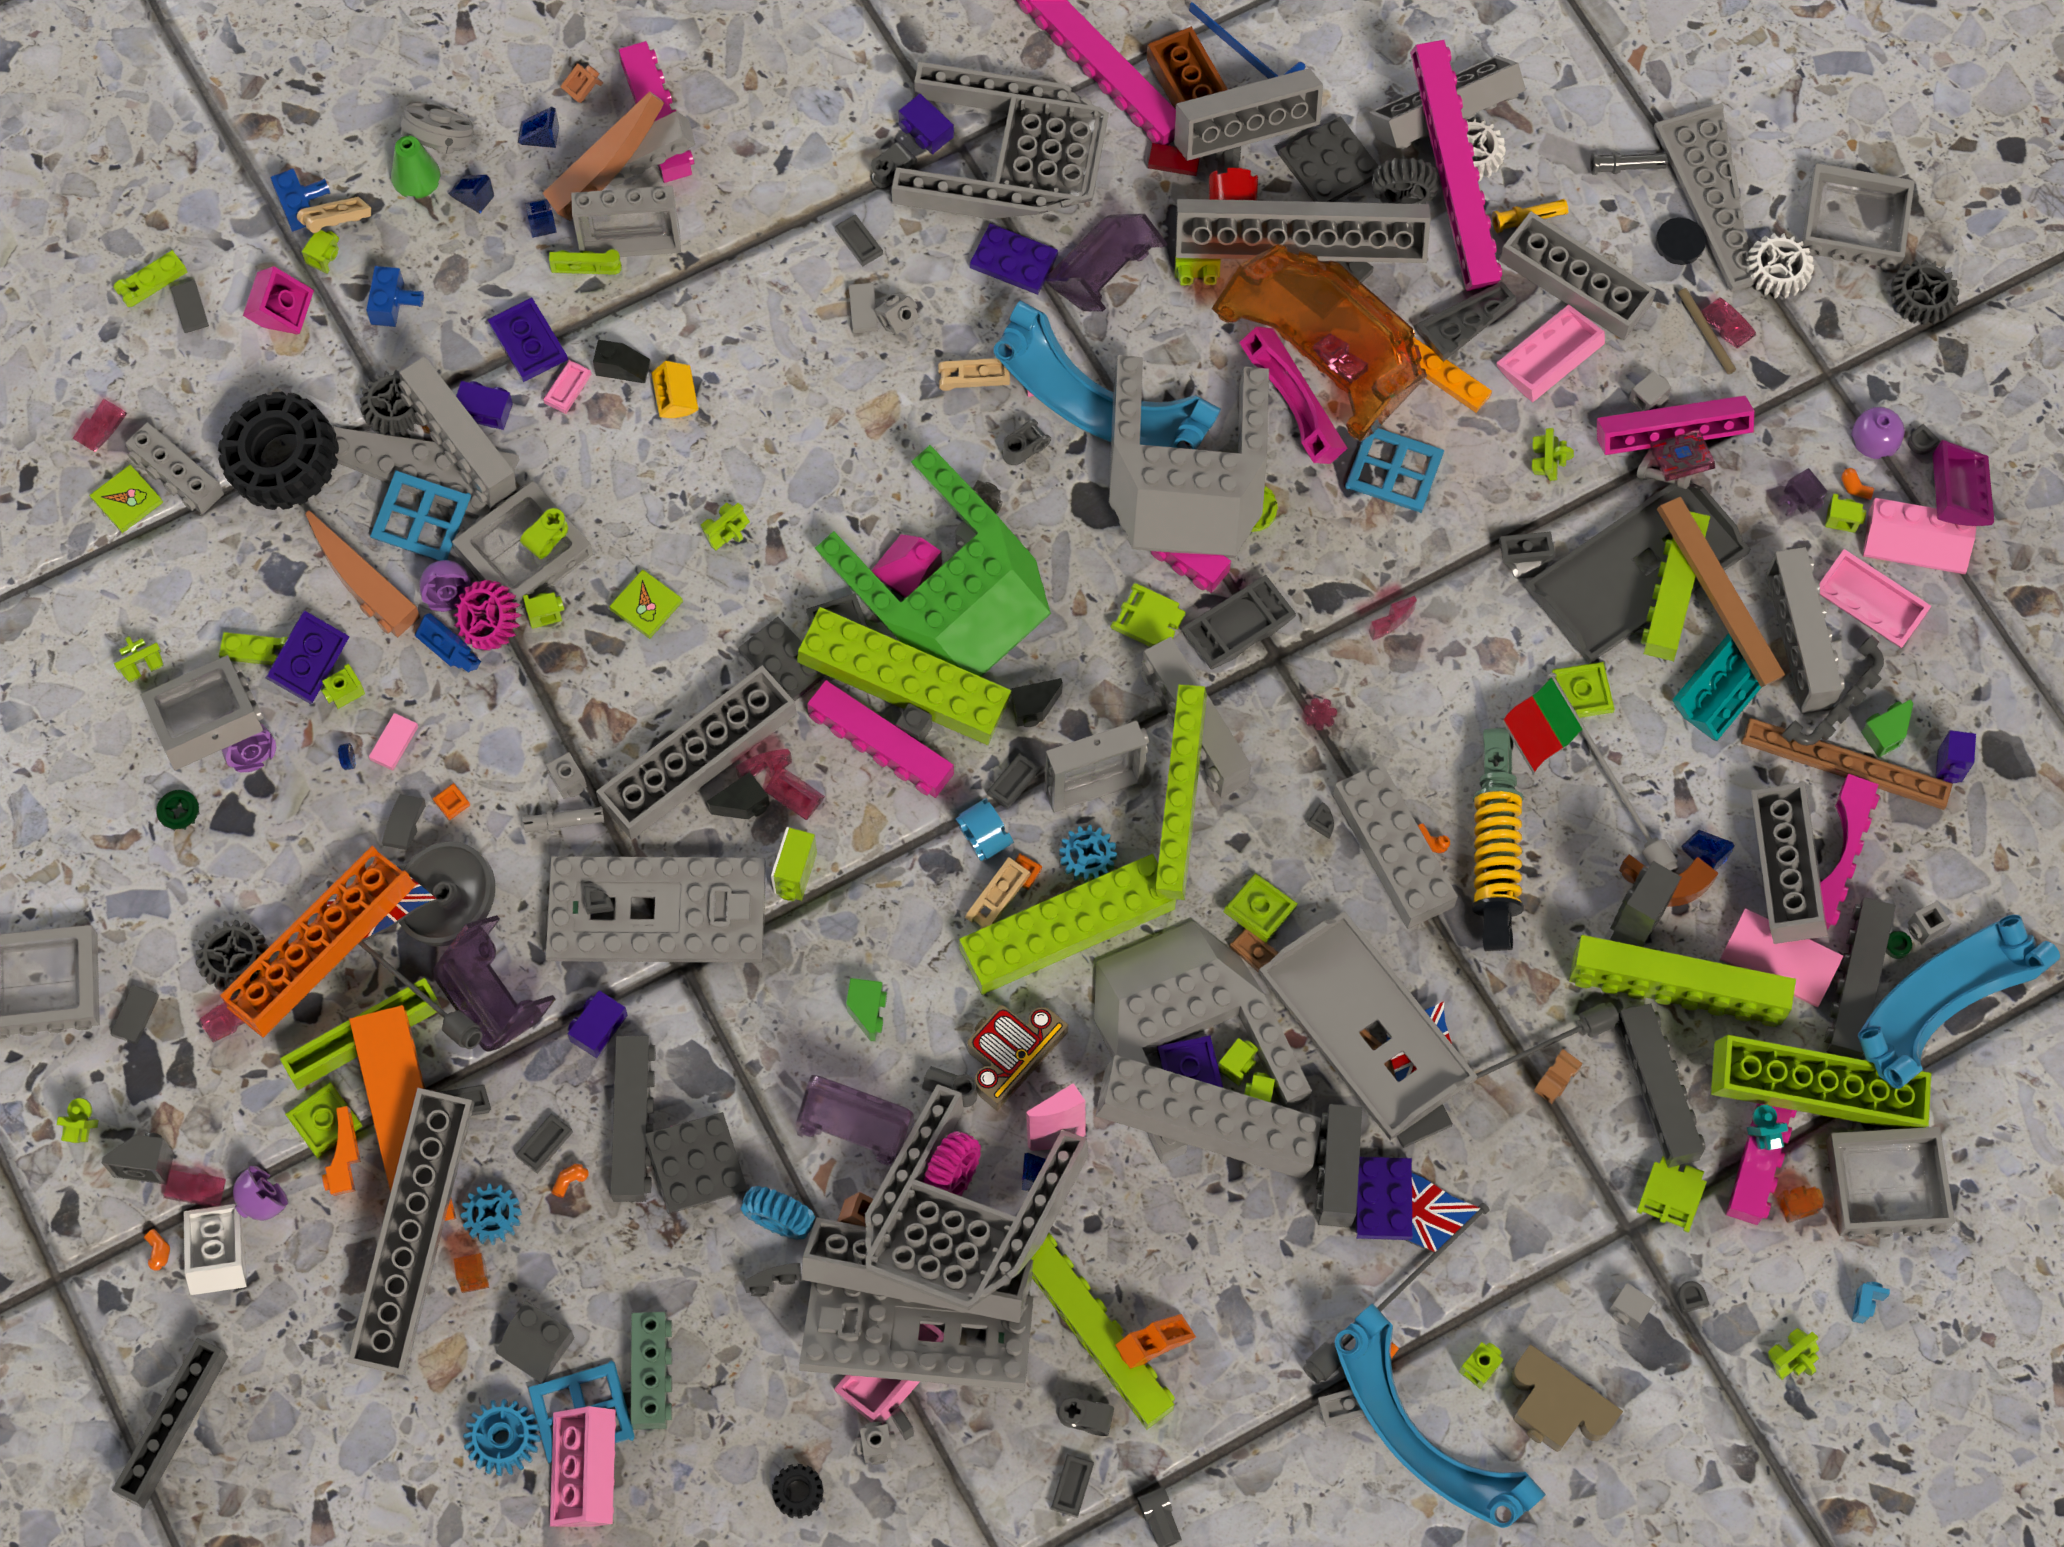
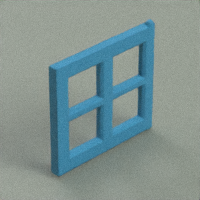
M1370 424L1367 426L1345 488L1422 513L1444 450L1374 427ZM1374 438L1397 446L1391 463L1368 456ZM1407 449L1431 457L1425 474L1401 467ZM1365 463L1388 470L1382 488L1358 480ZM1398 474L1422 482L1416 499L1392 492Z
M395 470L370 537L437 561L447 560L453 546L452 541L457 535L471 499V494H465ZM403 484L425 491L417 512L395 505ZM435 495L457 502L450 523L428 516ZM392 511L414 518L407 539L384 532ZM425 522L447 529L439 550L417 543Z
M612 1360L605 1365L528 1387L548 1463H552L553 1433L551 1426L553 1425V1417L548 1418L543 1395L569 1388L574 1408L586 1407L580 1384L606 1376L613 1399L591 1405V1407L606 1409L615 1407L621 1430L615 1431V1443L628 1439L630 1441L634 1440L635 1435L616 1365Z

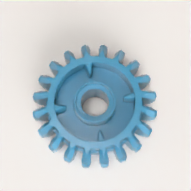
M761 1186L751 1187L742 1201L741 1210L744 1216L754 1221L755 1224L780 1236H786L789 1239L793 1238L795 1240L805 1239L814 1225L815 1216L812 1210L801 1204L800 1201L793 1199V1197H789L775 1189L771 1190Z
M502 1399L501 1407H498L496 1401L492 1400L490 1403L491 1409L487 1410L485 1405H481L480 1409L483 1414L479 1416L473 1412L471 1416L476 1422L466 1423V1427L472 1432L463 1434L465 1440L471 1441L466 1443L464 1448L466 1451H472L468 1458L470 1461L477 1460L475 1466L478 1469L486 1465V1474L490 1475L496 1467L497 1476H502L503 1468H506L509 1475H513L512 1466L517 1465L519 1470H523L524 1466L521 1461L525 1459L531 1463L533 1460L528 1452H538V1448L531 1443L540 1442V1436L533 1434L539 1431L540 1427L538 1424H532L536 1418L533 1414L527 1415L528 1408L526 1406L518 1410L519 1403L513 1401L508 1408L507 1399ZM505 1431L509 1433V1438L505 1443L499 1444L495 1442V1437L499 1432Z

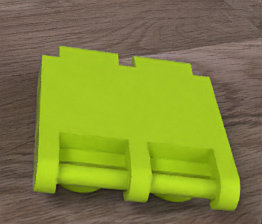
M1133 583L1131 587L1132 592L1128 600L1122 603V611L1110 627L1149 647L1169 637L1173 639L1175 635V630L1173 629L1177 630L1186 613L1184 610L1179 609L1180 603L1137 583ZM1136 594H1139L1134 605H1131ZM1126 612H1127V613H1129V614H1128L1127 618L1125 619V621H1124V623H1123V625H1122V624H1120V623L1122 622V620H1123V618H1124V616H1125V614H1126Z
M1662 1156L1660 1163L1654 1162L1636 1213H1647L1659 1218V1222L1665 1223L1667 1221L1682 1227L1683 1231L1689 1232L1707 1181L1702 1180L1704 1171L1689 1165L1684 1167L1683 1172L1678 1171L1680 1165L1668 1168L1665 1158Z

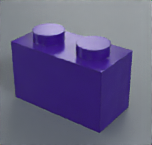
M918 94L898 110V124L901 130L906 134H911L918 146L923 150L927 149L932 155L954 138V124L923 95Z
M461 381L456 397L475 422L480 425L504 430L513 405L510 392L500 387H485L475 381Z
M1949 730L1937 750V779H1942L1952 784L1964 780L1975 762L1976 734Z
M601 991L587 999L583 1007V1013L579 1018L575 1017L567 1029L570 1042L596 1059L628 1016L625 1006Z

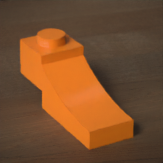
M348 1106L336 1108L338 1117L337 1147L331 1166L325 1167L326 1174L322 1175L325 1191L330 1190V1194L333 1196L356 1191L350 1164L361 1162L351 1109Z
M1179 1314L1152 1322L1145 1329L1131 1332L1115 1346L1119 1350L1122 1360L1131 1369L1144 1365L1172 1349L1190 1343L1196 1336L1183 1315Z

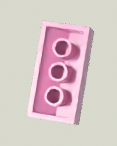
M1875 498L1868 511L1863 557L1966 574L1975 541L1976 526L1958 525L1938 520L1937 508Z
M588 1406L553 1413L550 1527H595L613 1524L616 1410Z

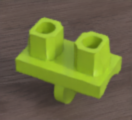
M1175 256V278L1179 279L1181 286L1193 284L1194 278H1203V283L1206 285H1215L1217 278L1220 277L1221 259L1176 258Z
M1546 428V435L1533 437L1534 452H1545V458H1533L1532 460L1534 475H1547L1550 481L1557 480L1558 460L1559 466H1566V460L1574 457V450L1567 447V441L1562 440L1559 442L1558 437L1554 436V428Z
M725 503L719 510L721 517L718 520L706 519L701 524L703 533L706 535L711 548L715 551L725 543H728L732 538L737 542L743 540L741 531L750 521L740 503L734 506Z
M130 636L125 638L128 645L119 649L122 656L130 652L133 654L114 663L117 671L121 672L129 683L142 677L136 664L144 660L151 672L164 666L160 655L162 651L157 642L137 651L138 648L146 644L143 638L132 642Z
M76 1098L68 1105L67 1113L69 1116L58 1117L56 1125L63 1126L61 1141L72 1143L88 1142L90 1128H98L99 1120L89 1119L92 1114V1105L87 1099Z
M1796 1328L1788 1336V1342L1793 1346L1790 1350L1786 1351L1780 1344H1776L1768 1351L1769 1359L1775 1366L1776 1375L1781 1380L1791 1372H1794L1797 1376L1803 1371L1810 1376L1816 1373L1813 1363L1819 1359L1815 1354L1819 1351V1347L1816 1343L1818 1336L1814 1332L1806 1334L1801 1329Z

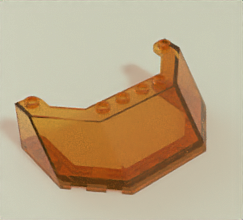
M1277 244L1240 264L1211 308L1224 322H1236L1244 318L1275 328L1283 339L1293 344L1301 355L1307 357L1317 366L1319 371L1330 377L1338 388L1348 394L1353 416L1347 421L1346 427L1349 434L1360 442L1372 435L1427 377L1425 369L1420 366L1422 357L1419 347L1413 342V337L1415 336L1413 328L1340 263L1334 261L1326 264L1318 261L1315 255L1302 251L1297 255L1288 252L1286 246Z

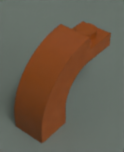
M1629 854L1622 862L1619 871L1625 880L1634 884L1644 865ZM1697 857L1683 873L1679 874L1682 878L1667 907L1685 905L1698 899L1715 882L1719 873Z

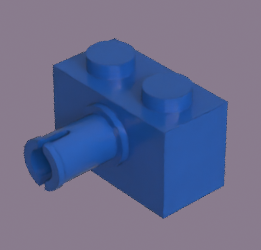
M294 168L270 177L292 232L306 227V225L301 224L297 220V214L301 209L310 207V200L331 194L325 178L307 186L300 185Z
M375 266L366 309L371 325L396 327L400 305L423 306V291L403 290L404 281L400 268Z

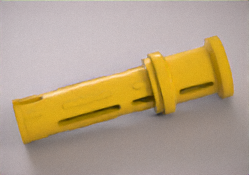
M1561 199L1527 208L1515 206L1512 207V210L1504 212L1493 211L1492 224L1494 230L1497 233H1501L1503 229L1518 228L1531 211L1543 219L1567 215V201Z

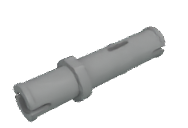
M602 806L557 813L546 811L547 814L523 816L525 833L548 829L549 832H552L555 828L604 823Z

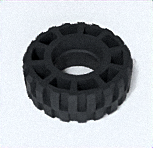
M272 392V395H267L266 393L256 397L257 399L251 402L248 400L242 404L243 407L239 411H235L230 416L228 425L224 426L221 433L223 438L218 444V451L222 454L218 458L219 464L224 470L223 475L243 498H246L253 505L263 506L265 509L275 510L277 507H280L282 510L293 508V505H302L311 496L319 494L322 491V486L330 481L332 469L336 468L338 462L335 456L339 452V444L335 439L336 432L329 423V420L307 398L302 399L300 395L295 393H288L286 395L284 392ZM285 434L297 435L295 450L284 463L275 467H261L262 452L270 441Z

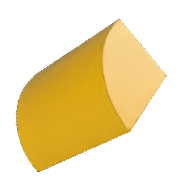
M664 361L651 372L659 417L680 418L699 410L690 365Z

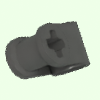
M901 142L893 144L888 150L872 160V183L878 188L889 187L893 183L896 167L913 170L918 162L917 158Z
M1035 419L1029 420L1021 428L1004 439L1003 459L1009 465H1019L1035 453L1045 449L1051 442V437L1041 431ZM1010 448H1018L1019 451H1011Z
M1068 1398L1061 1404L1059 1420L1068 1428L1082 1430L1098 1436H1109L1114 1407L1100 1402ZM1070 1407L1075 1408L1076 1414L1074 1418L1068 1417L1069 1413L1067 1411H1069Z

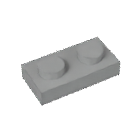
M1352 1389L1317 1399L1325 1427L1365 1417Z

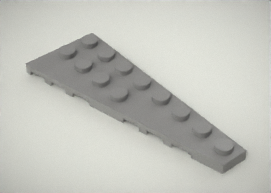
M1722 103L1657 122L1654 125V131L1664 152L1667 154V158L1699 226L1704 230L1706 241L1730 292L1754 285L1755 279L1751 278L1754 270L1746 272L1747 267L1753 263L1747 262L1746 264V259L1751 256L1748 255V236L1743 222L1744 214L1739 200L1740 193L1735 165H1733L1731 157L1732 149L1727 135V122L1724 119V106Z
M333 427L336 432L335 439L339 444V452L335 454L338 464L388 484L391 483L396 470L465 494L470 493L471 499L465 514L476 519L494 510L495 507L491 509L486 502L481 503L474 492L476 489L471 483L467 484L459 473L461 469L456 463L452 465L444 453L446 450L441 444L438 446L435 442ZM499 452L514 471L519 462V456L512 453ZM405 484L401 487V489L423 497L425 492ZM435 495L433 500L454 510L457 502Z

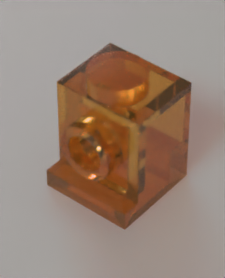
M1800 1186L1792 1189L1790 1194L1788 1190H1784L1777 1197L1787 1223L1818 1214L1824 1204L1822 1192L1815 1186L1806 1189V1186Z
M481 1253L454 1258L456 1278L462 1293L489 1288L486 1262Z

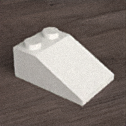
M237 1204L184 1211L185 1276L190 1295L247 1287L241 1215L235 1209Z

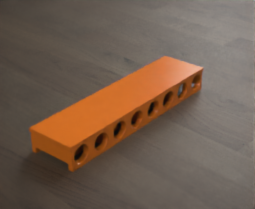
M371 846L220 995L227 1005V1009L264 1038L416 886L405 870L402 871L381 855L375 847ZM371 857H375L373 863L368 868H365L366 862ZM356 875L354 882L346 887L348 879ZM337 894L334 902L327 906L329 898ZM318 913L314 922L308 925L309 918L313 914ZM295 932H299L297 938L289 944L290 937ZM279 951L277 958L269 963L271 955ZM260 970L258 977L250 982L251 975L255 971ZM241 989L237 998L231 1001V995L236 990Z
M403 1005L349 1019L390 1193L417 1088L425 1089L407 1011ZM450 1198L445 1221L457 1219L452 1198Z

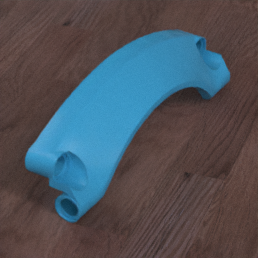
M1020 300L1010 316V324L994 346L996 358L1030 393L1055 413L1075 426L1111 442L1113 392L1095 383L1073 364L1058 343L1045 313ZM1196 395L1169 402L1141 401L1140 445L1197 450L1216 421L1221 408Z
M2008 915L2000 919V921L1958 941L1911 972L1874 1009L1858 1033V1039L1866 1060L1875 1064L1879 1077L1888 1082L1889 1085L1896 1089L1902 1088L1923 1071L1921 1066L1922 1051L1931 1035L1946 1020L1968 1005L1988 995L2036 979L2060 959L2057 947L2048 941H2043L2037 946L2034 936L2027 935L2020 915Z
M1372 1303L1355 1318L1354 1323H1351L1345 1330L1339 1332L1335 1338V1347L1346 1378L1368 1421L1393 1455L1433 1491L1466 1512L1497 1527L1505 1528L1512 1525L1526 1511L1528 1512L1546 1494L1526 1472H1495L1472 1467L1442 1452L1419 1431L1403 1407L1393 1378L1391 1366L1393 1325ZM1346 1334H1351L1356 1340V1345L1352 1350H1348L1343 1346L1342 1340ZM1505 1506L1510 1509L1511 1519L1509 1521H1501L1497 1517L1498 1507Z

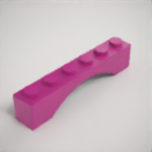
M1255 327L1239 342L1257 368L1269 369V380L1279 390L1293 412L1299 427L1301 443L1313 463L1331 464L1348 449L1274 329Z
M1848 774L1844 780L1835 805L1843 830V846L1840 859L1833 872L1821 882L1827 931L1831 925L1836 926L1841 911L1837 910L1839 901L1844 902L1849 887H1846L1845 883L1847 878L1852 879L1857 865L1852 863L1854 856H1859L1862 851L1864 841L1860 839L1862 833H1867L1872 821V818L1868 817L1870 809L1875 810L1880 795L1876 794L1879 784Z

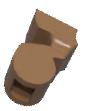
M1562 1049L1555 1059L1554 1065L1549 1067L1534 1092L1542 1096L1550 1104H1553L1567 1087L1570 1077H1575L1583 1063Z

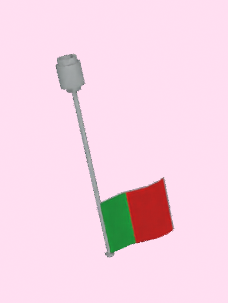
M1549 673L1547 683L1537 693L1516 705L1502 721L1530 770L1534 774L1545 760L1567 747L1582 732L1648 841L1644 845L1645 849L1642 851L1649 865L1655 861L1675 873L1679 869L1677 865L1678 860L1665 839L1651 838L1555 678L1557 675Z

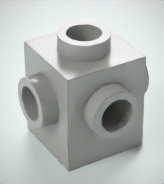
M899 293L886 297L884 303L874 310L885 330L894 334L911 328L914 325V321L920 318L916 311L917 304L913 298Z
M881 1422L865 1424V1428L860 1429L861 1437L855 1438L858 1455L864 1454L865 1463L871 1462L872 1465L888 1462V1459H893L892 1449L897 1448L895 1432H889L888 1424L882 1425ZM881 1438V1442L877 1445L870 1442L872 1439Z

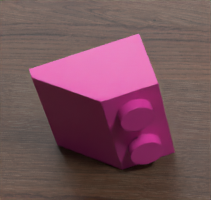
M272 266L257 272L243 316L263 328L300 334L314 290Z

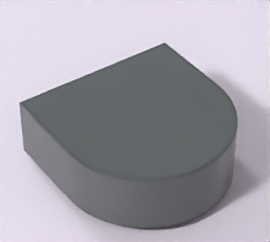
M1922 424L1912 432L1908 445L1914 453L1925 455L1936 448L1941 441Z
M1685 1282L1677 1291V1301L1681 1313L1705 1308L1710 1305L1704 1288L1697 1282Z
M897 1408L892 1411L890 1415L905 1441L914 1436L913 1426L902 1409Z

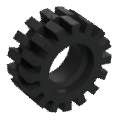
M791 1464L788 1465L787 1469H781L780 1474L775 1476L774 1485L772 1484V1495L775 1505L780 1509L781 1513L787 1514L790 1518L795 1516L801 1519L805 1515H812L814 1510H818L820 1502L822 1503L824 1489L819 1474L816 1471L814 1472L810 1466L804 1467L803 1464L793 1466ZM803 1481L808 1485L809 1493L803 1501L795 1502L787 1496V1488L792 1482Z

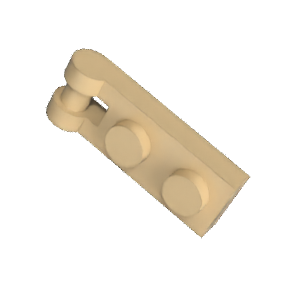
M354 197L301 209L297 214V220L301 224L306 225V228L312 233H317L325 226H337L339 223L359 221L361 218L370 217L371 207L361 198Z
M997 358L944 361L938 364V372L941 374L939 388L943 391L965 387L1010 385V373ZM953 372H959V376L957 377H951V374Z
M1008 857L967 912L965 918L971 923L975 921L981 926L980 929L996 923L1031 873ZM984 906L991 910L987 917L981 913Z

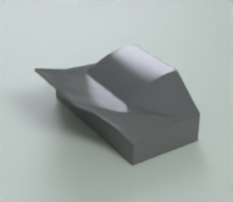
M1551 531L1501 536L1499 539L1503 563L1509 566L1516 579L1537 576L1546 569L1548 563L1555 557Z

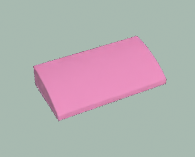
M1568 304L1496 364L1504 376L1526 398L1534 402L1605 344V331Z
M1845 549L1819 583L1820 596L1901 649L1931 608V605Z
M1745 908L1720 960L1736 967L1795 978L1794 996L1818 1008L1843 955L1810 939L1774 944L1769 919Z
M1074 1083L1026 1112L1028 1147L1031 1151L1052 1149L1061 1130L1082 1137L1086 1135L1085 1099Z
M920 1324L919 1341L943 1342L944 1332L934 1325ZM846 1375L834 1390L870 1422H881L883 1425L891 1416L890 1413L900 1406L920 1381Z

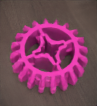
M483 580L472 583V586L465 587V593L458 595L461 603L454 604L458 608V613L453 614L454 617L458 618V622L454 626L461 628L458 635L465 637V643L472 644V647L475 649H499L502 647V644L510 643L509 637L516 636L513 628L520 626L516 622V618L521 616V614L516 613V608L520 604L513 602L516 595L509 593L510 588L502 586V583L498 581ZM490 595V598L485 600L484 603L479 602L484 596ZM491 627L495 629L491 634L484 635L485 631Z
M958 1131L950 1133L947 1138L942 1140L941 1145L937 1146L936 1152L932 1155L923 1183L962 1196L964 1190H967L969 1183L972 1181L979 1164L978 1159L981 1156V1145H979V1142L967 1133Z

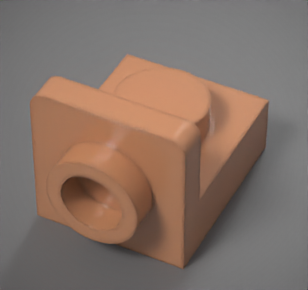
M577 64L560 87L577 102L582 103L595 84L602 86L604 82L598 78L600 73L592 66L584 67Z

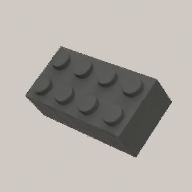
M1655 861L1651 863L1649 868L1643 866L1633 887L1625 895L1623 903L1614 918V922L1610 927L1614 932L1610 940L1644 947L1663 916L1682 877Z
M1329 1104L1327 1113H1322L1319 1136L1324 1137V1139L1320 1141L1317 1163H1322V1166L1319 1165L1316 1176V1189L1321 1191L1317 1192L1314 1206V1216H1319L1318 1225L1351 1228L1357 1209L1362 1107Z

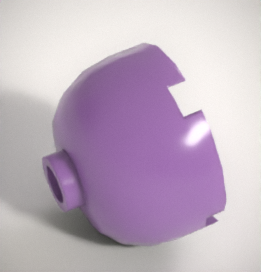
M1873 407L1864 411L1855 421L1851 432L1856 449L1864 456L1873 459L1894 455L1900 448L1905 433L1904 424L1899 415L1885 407Z
M449 560L437 561L430 564L420 578L421 599L434 611H453L457 609L454 604L461 603L458 595L465 593V587L472 586L471 579L464 567L458 563Z
M260 723L263 728L262 732L222 749L223 757L229 767H234L237 772H252L262 768L264 764L261 762L267 760L268 757L270 760L273 758L277 748L276 742L264 724Z
M253 1165L243 1171L234 1184L233 1198L237 1204L235 1209L244 1218L249 1216L254 1220L264 1221L281 1213L288 1204V1199L278 1183L273 1186L267 1180L270 1177L267 1172Z

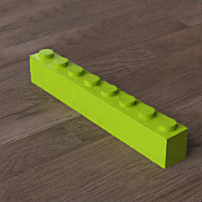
M1178 684L1156 880L1158 898L1185 900L1207 702L1205 686Z
M1048 1233L1041 1247L1031 1258L1033 1260V1281L1144 1428L1148 1430L1174 1410L1175 1404L1173 1401L1175 1398L1166 1386L1162 1388L1156 1381L1158 1376L1149 1364L1130 1369L1122 1360L1120 1352L1115 1346L1124 1338L1122 1336L1124 1334L1122 1327L1115 1319L1111 1322L1105 1314L1107 1308L1099 1298L1094 1299L1089 1293L1091 1288L1083 1276H1076L1072 1270L1074 1268L1073 1263L1066 1254L1061 1256L1055 1248L1058 1246L1057 1242Z

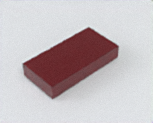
M1152 143L1148 169L1197 176L1200 157L1187 161L1177 147Z

